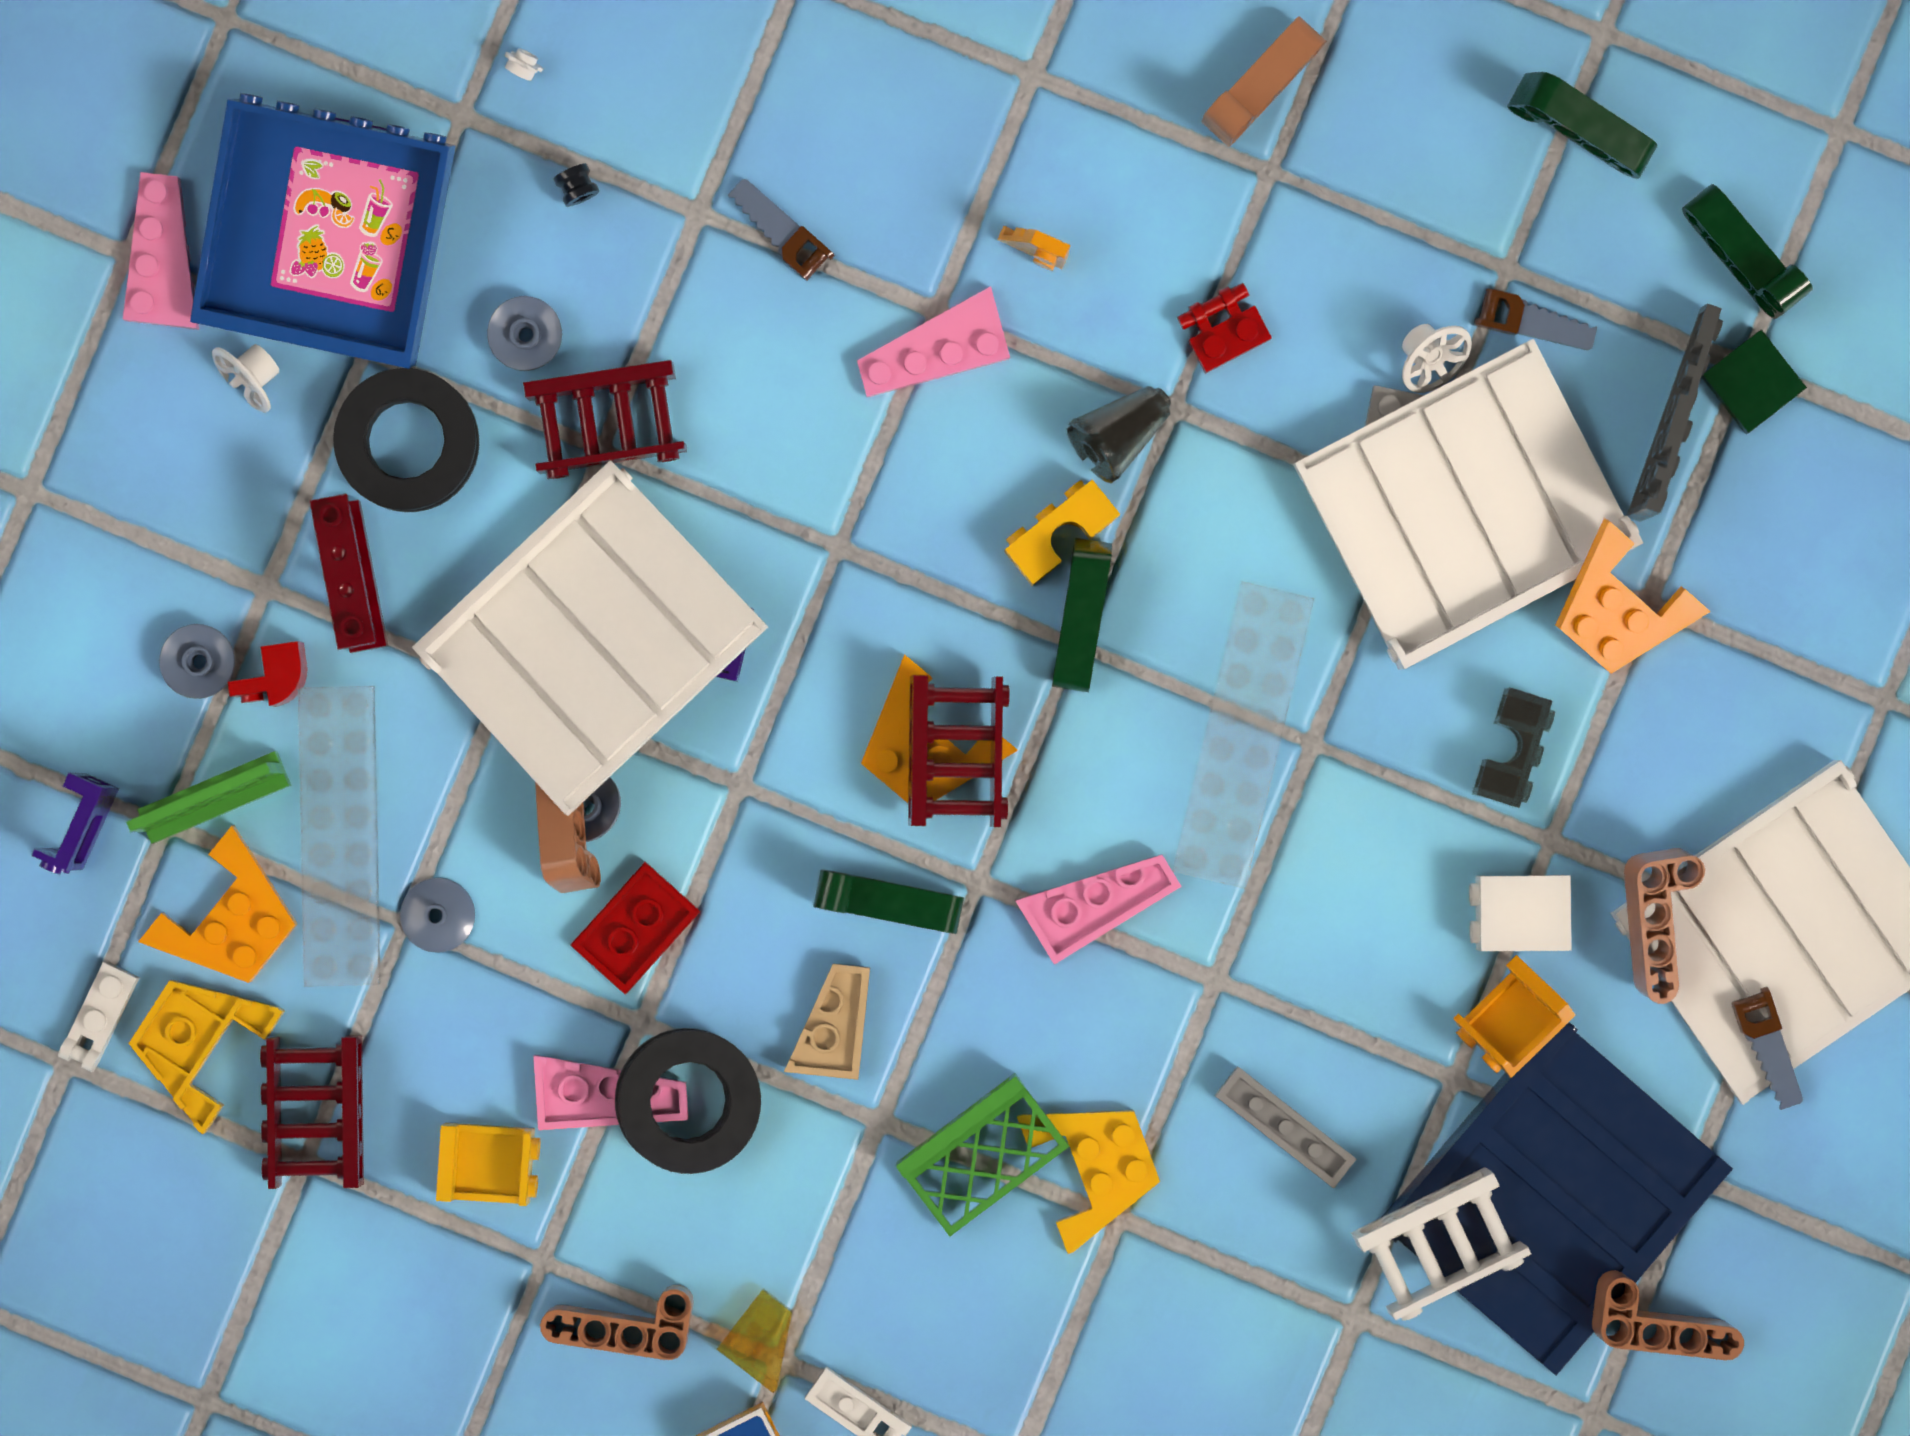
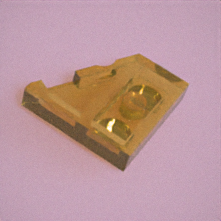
M763 1288L717 1347L718 1351L772 1393L777 1390L792 1310Z

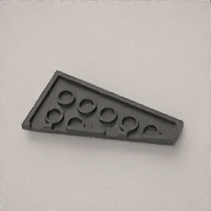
M1707 303L1699 310L1626 514L1630 519L1641 522L1658 515L1665 504L1670 479L1674 476L1679 465L1680 457L1678 453L1681 443L1686 442L1693 425V421L1688 419L1697 398V389L1701 376L1704 375L1711 356L1708 355L1711 342L1716 341L1722 328L1723 320L1719 319L1722 308Z

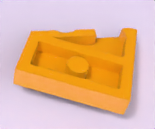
M1003 226L997 239L1033 256V263L1050 271H1053L1054 267L1063 269L1071 246L1038 230H1027L1018 227L1013 230Z

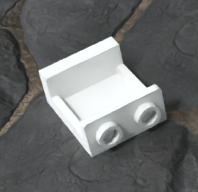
M1570 875L1476 876L1475 883H1470V906H1476V921H1470V942L1476 943V950L1571 951Z

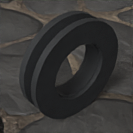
M396 368L379 372L367 378L347 396L336 417L333 446L337 464L343 476L361 496L389 510L419 512L445 503L456 495L469 480L478 458L479 431L469 404L449 383L427 371L413 368ZM414 403L427 407L436 415L442 425L444 444L440 458L430 470L420 476L403 479L388 475L378 467L371 455L369 438L372 426L382 412L397 404Z
M691 1028L674 1029L650 1038L640 1045L628 1058L617 1081L615 1111L624 1137L642 1157L667 1171L681 1174H696L707 1172L726 1164L747 1145L759 1120L761 1091L757 1075L751 1063L735 1045L718 1035L704 1030ZM692 1062L705 1065L714 1071L723 1084L725 1095L723 1113L714 1128L702 1136L690 1139L671 1137L661 1130L653 1118L650 1103L653 1087L660 1076L674 1065Z

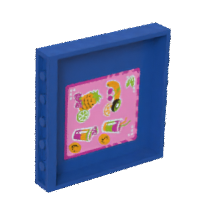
M240 93L239 99H227L190 322L408 369L416 366L456 145L446 143V136L424 132L423 138L410 136V129L406 127L387 124V130L372 128L373 121L364 118L350 117V123L335 120L336 113L331 111L314 109L313 115L298 112L300 105L277 101L276 107L262 104L263 97Z

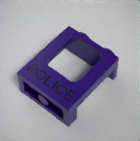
M68 773L63 787L83 795L59 850L53 848L33 850L31 856L41 860L39 866L59 875L61 872L69 874L70 871L83 870L120 788L86 773Z

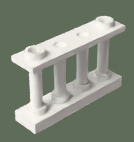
M1486 1167L1351 1232L1356 1245L1363 1252L1369 1250L1370 1253H1375L1397 1299L1396 1302L1386 1306L1388 1313L1395 1320L1400 1318L1403 1321L1412 1319L1422 1313V1307L1500 1269H1503V1271L1512 1270L1523 1264L1524 1257L1531 1255L1529 1248L1521 1241L1511 1244L1490 1199V1196H1492L1491 1190L1500 1186L1494 1173ZM1469 1201L1472 1204L1476 1203L1498 1249V1252L1480 1261L1477 1260L1456 1215L1459 1211L1457 1207ZM1436 1217L1438 1220L1443 1221L1465 1267L1445 1278L1422 1231L1425 1228L1424 1223ZM1401 1234L1409 1237L1431 1283L1410 1294L1388 1247L1391 1244L1390 1240Z

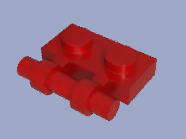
M1244 283L1231 289L1227 286L1219 290L1218 296L1203 304L1196 302L1188 307L1189 311L1177 317L1183 330L1196 324L1201 333L1189 339L1188 342L1205 374L1272 339L1255 305L1241 312L1237 302L1249 296ZM1226 309L1230 318L1212 327L1208 317Z

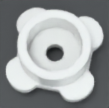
M518 48L517 52H506L504 55L508 58L505 68L525 80L532 81L537 71L542 72L544 69L536 63L538 58L526 50Z

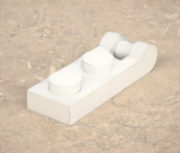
M103 962L75 1022L59 1050L58 1057L66 1061L73 1059L82 1064L81 1068L93 1072L101 1060L140 977L108 962ZM83 1036L94 1041L90 1050L79 1046Z
M827 1366L805 1396V1400L857 1436H881L874 1432L881 1421L890 1426L883 1436H906L912 1428V1425L905 1419L887 1409Z

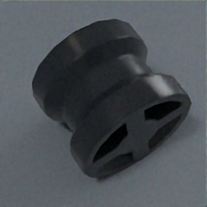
M586 163L573 166L559 173L553 179L556 186L562 188L564 193L563 202L566 207L580 204L599 193L597 184L592 183L588 176L590 169Z

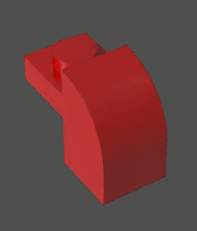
M294 641L261 646L265 676L228 682L230 697H241V703L263 701V694L265 693L268 696L269 706L277 707L290 702L301 692L307 678L304 643Z

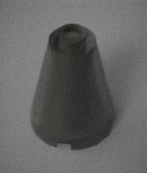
M1146 386L1074 418L1068 424L1070 426L1067 428V435L1081 460L1083 461L1088 457L1095 464L1091 471L1104 482L1111 484L1122 476L1170 416L1169 406H1171V401L1162 389Z

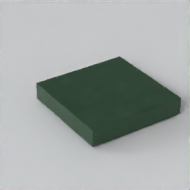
M1762 329L1701 376L1745 434L1750 433L1807 388Z

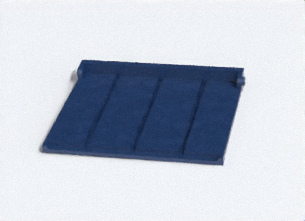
M1570 1022L1512 1078L1504 1073L1382 1216L1384 1217L1484 1167L1493 1172L1500 1186L1491 1190L1492 1196H1490L1495 1210L1511 1244L1521 1241L1529 1248L1531 1255L1524 1257L1523 1264L1512 1270L1503 1271V1269H1500L1457 1291L1555 1376L1594 1332L1592 1329V1318L1599 1278L1608 1271L1616 1270L1622 1272L1636 1283L1733 1170L1722 1158L1716 1155L1577 1034L1578 1029ZM1469 1201L1458 1206L1459 1211L1456 1215L1477 1260L1480 1261L1498 1252L1476 1203L1472 1204ZM1436 1217L1424 1223L1425 1228L1422 1231L1444 1278L1465 1268L1443 1221L1438 1220ZM1401 1234L1392 1239L1395 1243L1399 1240L1417 1256L1408 1236L1405 1237ZM1624 1282L1618 1283L1612 1288V1299L1622 1296L1625 1291Z

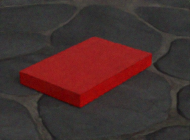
M644 862L570 945L626 995L696 918L701 910L651 865Z

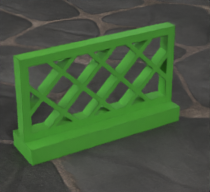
M273 751L137 809L139 816L126 821L130 832H147L151 844H155L292 785L278 752Z
M1014 1073L898 1160L895 1167L907 1179L947 1234L952 1236L1070 1146L1026 1089L1017 1074ZM1023 1097L1032 1109L1030 1124L1009 1122L1010 1107ZM1005 1111L1004 1121L995 1120L997 1116ZM1036 1115L1044 1126L1035 1125ZM987 1124L1003 1126L1001 1146L978 1144L980 1129ZM1007 1126L1029 1129L1026 1151L1005 1148ZM1034 1130L1050 1132L1058 1145L1047 1153L1032 1152L1031 1146ZM975 1134L974 1143L964 1142ZM957 1146L973 1148L971 1169L949 1167L950 1152ZM977 1149L1000 1152L997 1173L975 1170ZM1004 1153L1026 1156L1024 1171L1017 1176L1001 1174ZM946 1156L944 1166L935 1165L936 1162ZM1030 1157L1039 1158L1029 1166ZM927 1169L943 1171L941 1192L925 1190L916 1177ZM947 1172L970 1175L967 1196L945 1193ZM974 1175L996 1178L994 1193L988 1198L971 1196ZM1000 1179L1010 1180L999 1189ZM930 1196L940 1197L939 1207H937ZM944 1198L966 1201L964 1216L952 1225L942 1213ZM970 1202L980 1203L969 1211Z

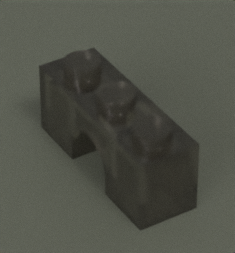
M1504 688L1493 724L1505 727L1514 734L1517 741V749L1514 756L1504 763L1482 759L1471 795L1512 808H1520L1521 802L1527 803L1533 787V782L1528 781L1532 766H1539L1544 752V746L1539 745L1543 731L1549 732L1555 716V711L1550 709L1552 700L1514 688Z

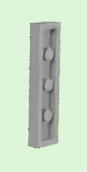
M1238 1066L1215 1094L1219 1100L1332 1188L1336 1187L1356 1161L1354 1156Z

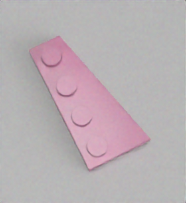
M140 172L123 320L199 330V324L190 322L195 291L189 261L191 259L186 238V219L181 180L178 176Z
M991 286L857 360L867 398L1010 360Z
M1161 854L1015 901L1055 965L1182 886Z
M533 1055L538 1130L619 1125L615 1111V1091L622 1070ZM660 1077L653 1087L650 1101L653 1118L656 1122L688 1120L686 1082Z

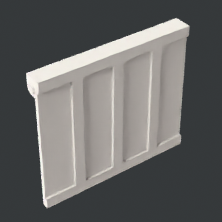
M1534 339L1523 343L1293 464L1388 647L1387 652L1390 659L1396 664L1398 670L1406 669L1575 580L1604 518L1614 524L1635 543L1630 550L1643 544L1636 524L1628 516L1623 515Z
M611 460L412 646L421 657L419 661L428 670H434L567 816L768 628L761 618L631 482L633 479L624 468L619 469Z
M1833 760L1694 855L1704 863V879L1697 887L1671 892L1679 979L1678 993L1671 1002L1742 1105L1770 1086L1771 1081L1765 1079L1766 1071L1760 1069L1762 1062L1756 1060L1757 1052L1751 1049L1752 1042L1747 1041L1744 1034L1740 1032L1732 1008V1002L1761 993V988H1769L1782 1025L1781 1033L1792 1067L1795 1069L1910 990V867L1855 788L1857 786L1854 780L1855 777L1841 760ZM1687 861L1678 867V876L1686 871ZM1626 902L1610 914L1615 919V925L1623 936L1626 935L1630 940ZM1655 903L1650 904L1646 908L1645 918L1653 914ZM1658 939L1649 945L1648 954L1653 953L1657 949ZM1766 1007L1745 1013L1746 1020L1752 1023L1769 1017Z

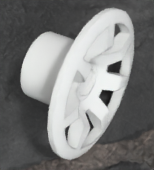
M1422 324L1412 329L1402 344V349L1408 356L1402 369V380L1405 386L1412 392L1425 393L1435 390L1451 380L1461 370L1469 357L1472 341L1468 331L1460 326H1446L1435 330L1429 324ZM1448 334H1458L1450 340H1446ZM1464 341V349H1463V352H1457V351H1451V350H1450V349H1457V348L1462 344V342ZM1445 361L1457 363L1450 372H1447L1443 365ZM1435 370L1441 379L1428 384L1431 381V371ZM1420 375L1417 385L1413 384L1411 378Z
M257 344L251 346L237 359L222 348L216 347L213 349L212 357L223 378L228 382V373H234L236 377L229 382L230 386L237 388L243 385L245 387L244 397L247 403L253 408L267 413L271 409V405L262 387L279 373V368L273 358Z

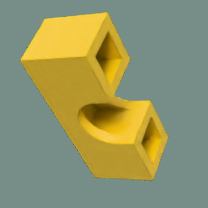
M1093 479L1086 485L1082 480L1075 483L1064 493L1068 498L1057 508L1053 503L1049 504L1035 516L1038 520L1036 525L1028 531L1022 526L1006 539L1009 546L1004 552L1031 586L1035 585L1062 562L1051 545V536L1058 527L1063 525L1077 526L1091 540L1120 516L1118 510Z

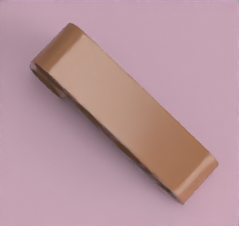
M1300 16L1297 17L1229 91H1225L1206 111L1201 122L1224 144L1230 147L1313 59L1327 41Z
M535 782L540 864L544 880L560 893L598 888L601 882L600 867L596 857L586 847L584 804H580L567 816Z
M1681 848L1637 854L1627 861L1624 868L1633 980L1635 988L1641 994L1658 1004L1671 1002L1679 990L1671 892L1697 887L1705 877L1704 863ZM1687 861L1686 871L1678 876L1677 870L1679 865ZM1648 867H1652L1650 878L1642 882L1641 876L1643 871ZM1655 903V911L1650 917L1645 918L1646 908L1650 904ZM1658 939L1657 949L1653 953L1648 954L1649 945Z
M1616 1270L1608 1271L1598 1280L1592 1329L1595 1335L1610 1347L1718 1360H1733L1743 1351L1744 1338L1742 1334L1726 1321L1638 1310L1639 1289L1636 1283L1622 1272ZM1624 1282L1625 1291L1622 1296L1612 1299V1288L1616 1284ZM1613 1320H1619L1620 1328L1617 1333L1607 1336V1325ZM1650 1324H1656L1657 1330L1655 1335L1650 1339L1644 1340V1329ZM1687 1328H1692V1338L1688 1342L1680 1344L1679 1337L1681 1332ZM1707 1334L1715 1339H1724L1726 1334L1728 1335L1727 1341H1721L1720 1345H1718L1713 1340L1708 1339Z
M680 1284L667 1287L659 1298L655 1319L568 1305H556L550 1308L543 1316L540 1323V1331L546 1340L556 1344L673 1360L683 1353L688 1342L694 1304L693 1295L687 1287ZM672 1294L680 1295L686 1303V1308L679 1313H674L667 1308L666 1298ZM557 1315L562 1316V1323L574 1325L577 1317L582 1319L577 1329L578 1336L573 1335L576 1327L566 1326L561 1332H556V1326L550 1324V1322ZM594 1320L601 1322L606 1330L605 1336L598 1339L591 1337L586 1330L587 1323ZM628 1326L638 1327L643 1334V1340L638 1344L628 1343L623 1336V1330ZM665 1332L675 1333L680 1339V1346L674 1350L664 1348L660 1342L661 1334Z

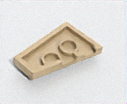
M833 963L784 1072L859 1079L870 967Z

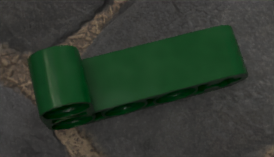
M1547 72L1525 73L1507 105V108L1515 115L1530 122L1546 123L1617 171L1635 179L1641 177L1658 146L1653 139L1570 84Z
M1710 184L1682 208V212L1688 222L1769 317L1773 319L1780 317L1813 290L1812 284L1806 275L1793 264L1785 267L1728 197L1714 184Z
M1075 538L1052 687L1089 693L1111 564L1112 543Z
M821 869L813 907L957 934L964 897Z

